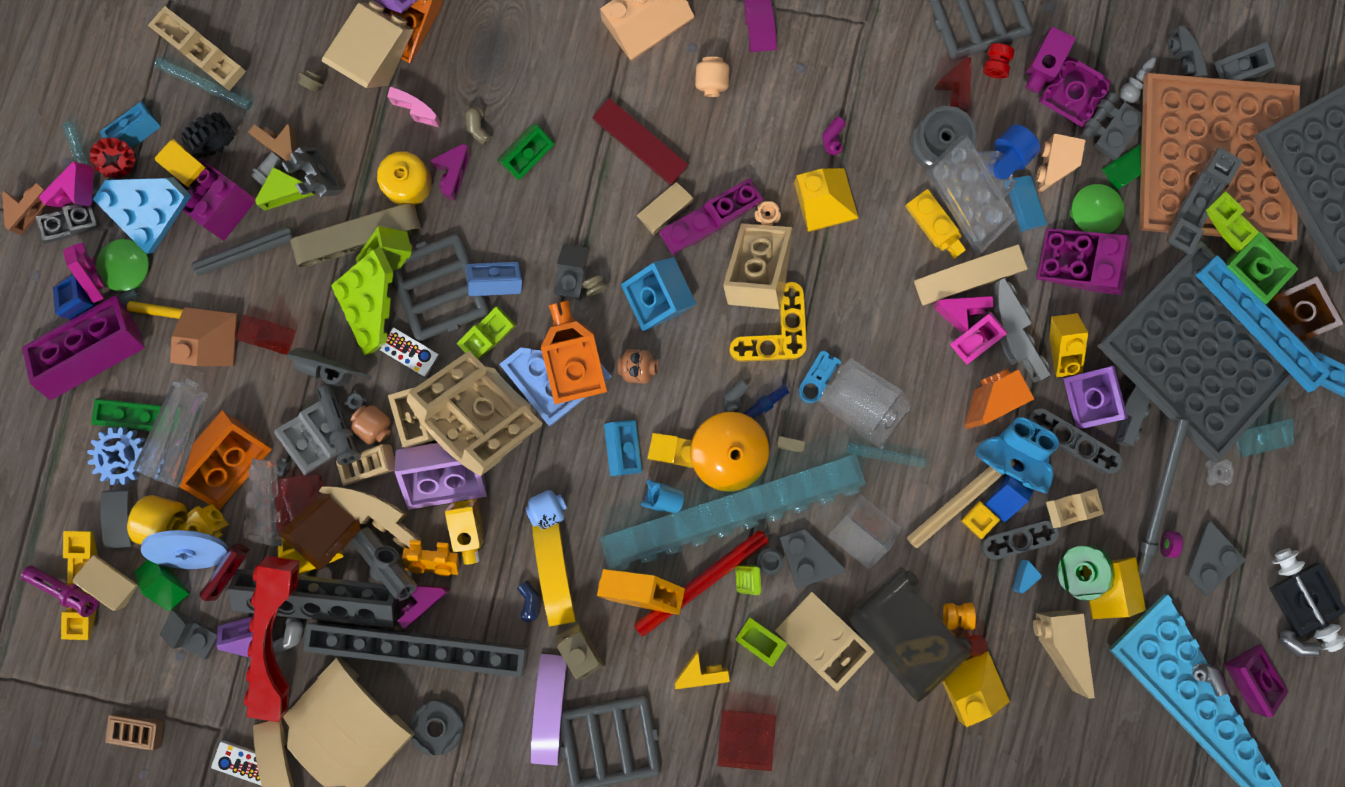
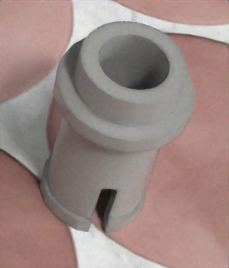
M270 152V155L257 169H252L251 177L263 186L272 168L279 169L283 161L273 152Z

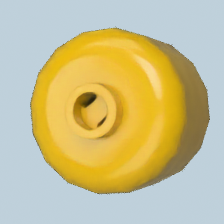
M407 151L394 152L381 161L377 170V182L381 191L397 205L408 203L420 204L428 197L432 188V177L424 162L417 155Z
M156 495L144 496L136 502L129 514L127 522L128 535L134 543L141 545L142 541L152 534L173 531L179 528L188 519L186 514L189 511L184 504Z

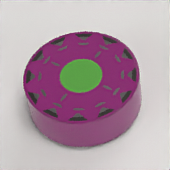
M1167 530L1161 538V554L1164 557L1177 558L1182 552L1183 538L1179 532Z

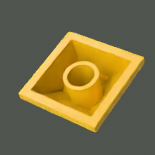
M822 168L796 175L794 186L807 232L858 219L844 168Z
M988 651L938 671L958 720L966 727L992 717L1010 702Z

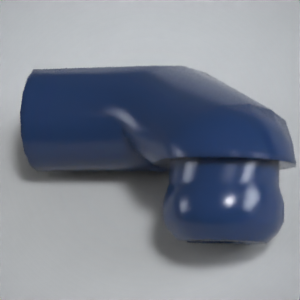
M525 581L517 590L525 599L524 610L520 614L523 621L530 623L540 615L542 600L531 584Z

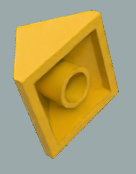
M1136 557L1112 560L1115 571L1112 589L1097 599L1088 600L1092 619L1130 617L1146 611ZM1084 565L1083 575L1086 577V580H1090L1089 577L1092 575V571Z

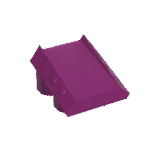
M1067 56L1057 76L1048 84L1039 102L1084 128L1085 122L1091 118L1097 104L1108 92L1111 81L1084 63Z

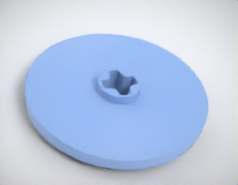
M173 530L155 533L146 537L141 544V553L146 559L162 566L178 569H202L220 564L228 553V547L222 540L205 533Z

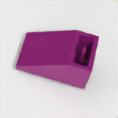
M200 158L197 160L206 168L189 187L174 177L191 195L183 211L201 226L225 241L254 204L255 198Z
M1047 228L1037 280L1092 292L1123 295L1132 243L1127 235Z

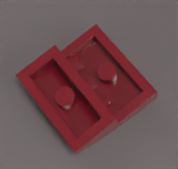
M242 543L234 544L200 592L202 600L216 601L246 558L247 552L250 550Z

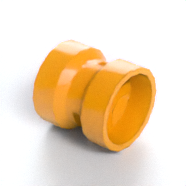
M968 602L962 605L944 603L943 622L945 629L955 630L957 627H963L965 630H974L976 614L973 603Z

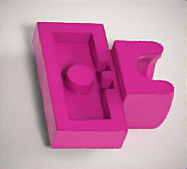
M78 243L63 249L68 268L92 302L95 303L104 299L101 290L104 287L103 280L97 273L96 261L93 257L90 258L85 244Z

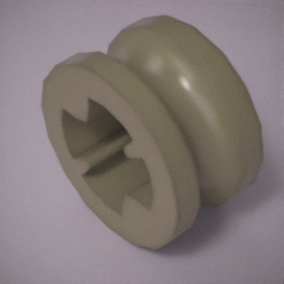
M604 275L595 276L582 283L583 288L588 290L586 292L587 297L597 295L609 288L608 284L603 282L605 279Z

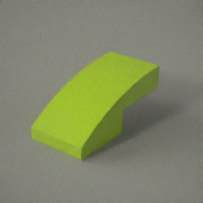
M1225 191L1206 209V212L1222 237L1236 252H1239L1259 231L1241 215L1245 209Z
M498 306L478 325H474L456 344L465 353L470 351L480 360L517 325Z

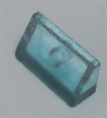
M1293 418L1248 428L1236 441L1240 457L1294 445Z

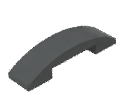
M1220 147L1216 149L1184 198L1166 240L1167 243L1189 255L1192 254L1204 232L1202 227L1208 218L1206 209L1220 196L1225 185L1231 183L1243 161L1242 159Z

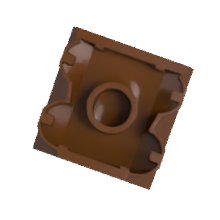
M320 494L280 532V536L317 570H321L340 550H343L361 529L359 519H354L331 498L330 494Z

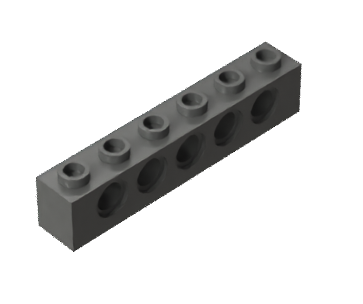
M238 569L233 575L228 587L232 611L254 613V607L251 606L252 595L256 590V581H253V570ZM299 575L298 587L282 603L276 616L394 628L400 605L399 599H395L384 584Z

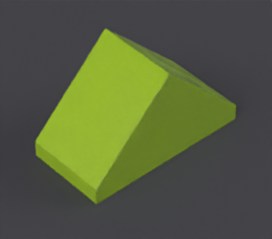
M273 167L255 201L257 206L266 211L313 196L314 191L301 195L295 185L303 182Z
M750 617L735 639L772 667L787 646V642Z

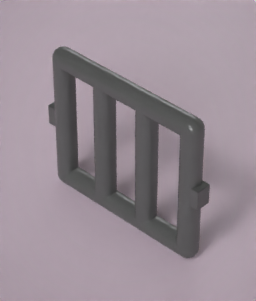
M929 0L936 18L934 22L937 33L941 32L950 58L958 60L987 50L991 44H1005L1031 35L1033 27L1023 4L1026 0H1011L1020 27L1008 32L995 0H983L996 36L982 40L968 0H956L972 44L958 48L941 1Z
M457 233L428 244L426 241L416 244V248L412 250L411 256L404 264L452 245L458 260L407 280L403 279L400 269L393 271L392 280L417 341H423L446 331L450 333L460 330L459 326L484 317L489 313L484 296H473L477 308L424 329L421 326L418 314L469 295L468 285L465 284L413 305L408 290L459 270L463 271L467 281L466 264H471L461 236Z
M646 695L562 710L560 731L563 746L560 749L562 758L566 759L570 787H603L660 775L661 766L656 744L658 734L657 729L653 728L649 701ZM639 707L649 766L633 769L623 714L624 709ZM608 712L613 714L623 769L621 772L611 774L606 772L596 717L598 714ZM586 717L596 773L595 777L580 779L570 720Z

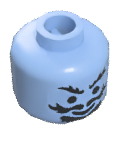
M546 490L529 499V506L526 507V512L534 527L539 526L541 529H547L564 520L565 514L563 510L568 509L561 494L556 496L552 490Z

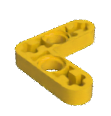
M795 282L785 284L780 306L781 335L735 338L729 348L730 355L734 360L740 362L794 360L804 354L806 351L804 292L799 284ZM789 288H793V292L798 293L799 296L794 298V307L799 305L800 310L795 308L784 310V306H790L789 297L784 296ZM796 314L800 319L799 326L796 328L788 327L785 322L786 316ZM800 331L801 336L796 335L795 338L796 344L801 345V349H798L796 354H792V350L787 349V345L791 344L792 338L791 335L786 337L785 332L797 333ZM751 341H757L755 348L757 356H752L753 351H745L744 356H739V352L734 351V348L738 347L739 342H742L744 347H752ZM764 341L772 342L775 345V352L772 355H764L760 350L761 343Z

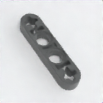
M1043 408L1035 409L1027 414L1026 418L1036 423V420L1033 419L1034 416L1040 415L1043 416L1042 421L1048 425L1054 421L1055 424L1051 428L1040 425L1054 434L1059 427L1067 429L1069 437L1065 442L1059 441L1058 448L1100 473L1114 474L1121 469L1122 458L1119 453ZM1082 441H1087L1092 446V451L1087 456L1079 452V444ZM1097 454L1104 458L1111 456V462L1114 465L1113 467L1111 466L1105 468V461L1101 460L1100 458H1096L1094 461H1092V459L1095 458Z

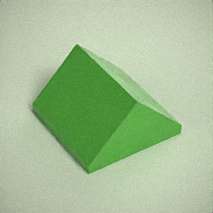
M1261 232L1239 252L1235 251L1226 260L1227 267L1264 304H1267L1298 270Z

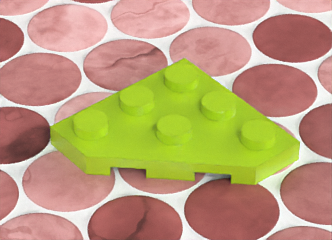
M382 248L373 249L331 285L364 356L374 353L387 343V332L384 331L385 319L389 318L391 298L387 296L388 283H392L393 271Z

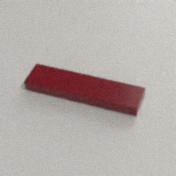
M610 98L592 117L593 121L670 186L688 168V164Z

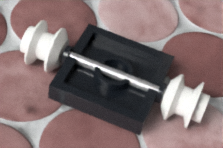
M1290 548L1280 550L1275 553L1276 558L1272 563L1280 564L1279 575L1289 577L1269 587L1290 627L1296 636L1299 637L1318 628L1314 638L1322 639L1323 643L1320 645L1322 650L1334 652L1343 648L1345 636H1339L1337 633L1341 626L1329 624V621L1344 614L1345 606L1321 563H1314L1302 570L1305 562L1297 561L1295 558L1299 553L1298 550L1291 551Z

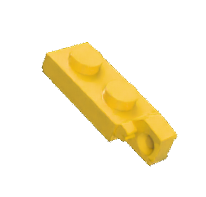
M928 189L906 204L907 210L936 248L939 247L941 251L947 249L954 259L966 251L959 241L962 236L958 232V228Z

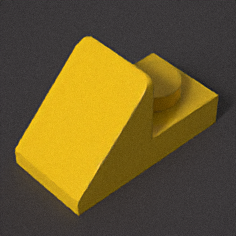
M174 139L170 140L155 157L156 162L187 187L206 168Z
M652 433L647 459L693 468L690 458L692 440Z
M697 650L675 679V689L730 682L728 669L722 668L721 664L706 666V671H701Z

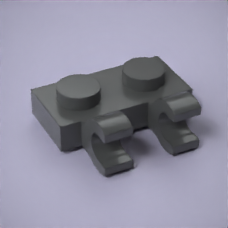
M316 146L299 147L290 154L292 160L281 163L287 173L302 169L307 174L304 177L306 180L304 183H297L295 185L301 195L309 194L315 190L321 197L337 196L344 190Z

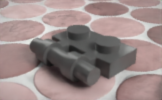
M1109 92L1104 99L1099 101L1093 116L1085 122L1080 137L1084 140H1089L1092 134L1096 136L1098 140L1093 147L1115 161L1142 124V113L1126 102L1119 109H1116L1113 104L1118 97L1116 94ZM1105 116L1111 119L1106 128L1100 124Z

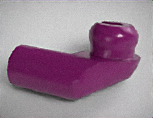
M838 116L834 118L822 134L824 149L830 155H838L843 150V144H840L838 134L846 126V122Z

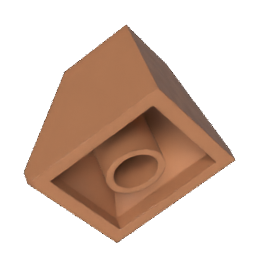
M184 307L172 334L170 363L192 366H235L238 313Z

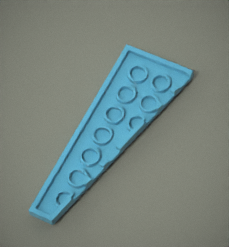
M1163 594L1108 648L1109 651L1240 787H1282L1272 768L1266 763L1257 748L1258 745L1255 739L1250 736L1244 726L1242 717L1234 709L1229 695L1217 697L1210 683L1199 682L1194 679L1192 669L1195 665L1201 663L1210 664L1207 663L1200 651V646L1196 639L1192 637L1187 629L1185 620L1174 607L1172 598L1167 594Z

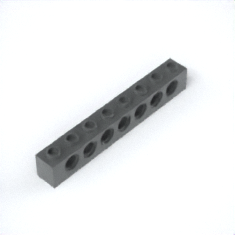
M314 621L306 624L303 652L522 677L526 670L528 646Z

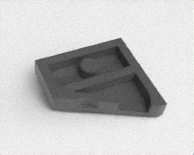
M1206 521L1203 524L1202 529H1204L1199 544L1196 543L1193 551V560L1189 563L1185 576L1205 596H1208L1246 561L1211 521Z
M805 529L779 537L797 589L846 572L845 568Z

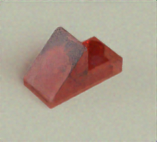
M966 57L941 78L934 88L935 90L952 91L950 106L958 107L966 113L970 105L971 57Z
M243 314L235 340L287 355L290 352L296 330Z

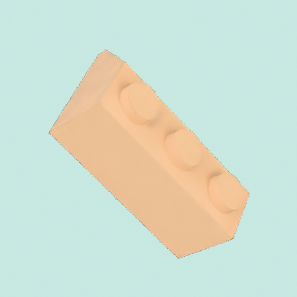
M612 0L600 8L603 23L630 61L694 19L687 0Z

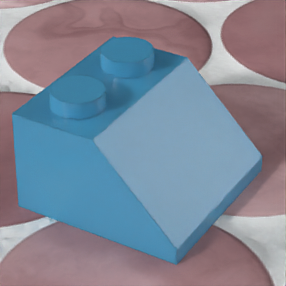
M674 257L653 262L621 284L643 332L675 318L697 305Z

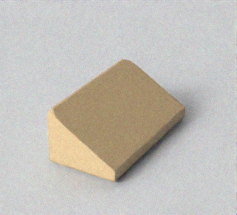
M675 182L643 209L637 217L654 236L691 205L693 197Z
M93 555L72 580L73 583L113 611L126 607L138 586L97 555Z

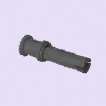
M324 385L318 388L316 392L331 431L329 440L335 446L338 454L337 463L339 465H347L361 458L360 451H356L353 442V431L348 429L345 424L333 385Z

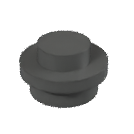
M768 548L759 553L757 566L762 573L775 575L783 568V556L776 549Z

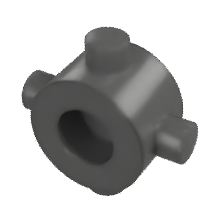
M357 390L352 391L347 401H344L345 406H349L355 412L365 403H368V399L359 395Z
M282 457V460H277L273 467V474L276 475L275 478L278 480L281 477L284 478L290 469V463L287 462L286 457Z

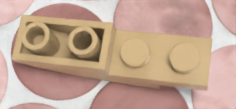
M322 486L319 490L322 494H330L331 498L354 519H359V523L367 524L372 518V524L384 533L387 530L395 536L393 541L402 548H407V546L410 548V540H422L402 524V521L408 514L380 497L343 487Z

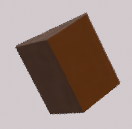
M1319 275L1276 294L1269 301L1274 313L1302 341L1345 324Z

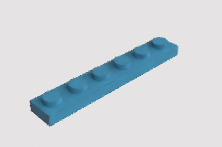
M1218 255L1212 258L1196 274V277L1308 393L1315 391L1331 374L1281 320L1227 267L1226 263Z

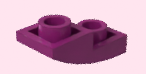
M744 0L745 25H748L749 52L777 50L771 0Z

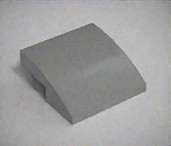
M321 401L301 411L296 418L274 431V434L304 476L337 455L335 446L329 440L331 431Z

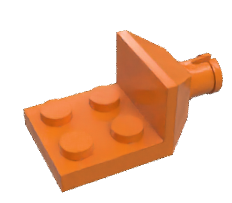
M569 300L560 302L563 314H560L558 302L548 305L553 325L550 327L541 345L554 404L607 392L594 331L579 320H574Z

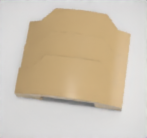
M470 351L408 392L407 403L431 436L459 463L480 476L499 463L502 457L521 444L525 438L543 424L531 412V404L521 397L500 376L495 368L484 366Z
M342 657L336 658L317 677L316 682L301 696L298 702L283 716L289 726L287 748L300 764L324 787H365L415 735V732L397 714L390 716L356 681L359 675Z

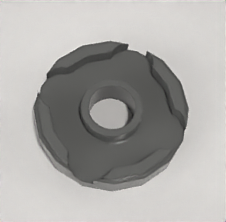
M433 700L424 703L414 712L410 719L409 727L415 732L411 742L419 751L426 755H443L450 752L458 745L463 736L464 722L461 713L454 705L447 701ZM432 721L442 723V734L434 735L431 733L429 725Z

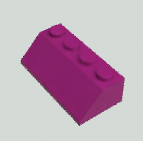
M115 295L22 347L30 385L51 401L144 349L145 346L139 328L120 298Z

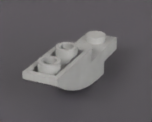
M1003 278L993 284L992 294L993 315L1008 332L1000 339L1001 345L1011 365L1021 361L1033 382L1041 381L1050 376L1048 372L1049 365L1045 358L1041 355L1039 356L1036 352L1032 336L1023 330V328L1032 324L1029 320L1031 318L1030 313L1017 300V292L1014 286Z

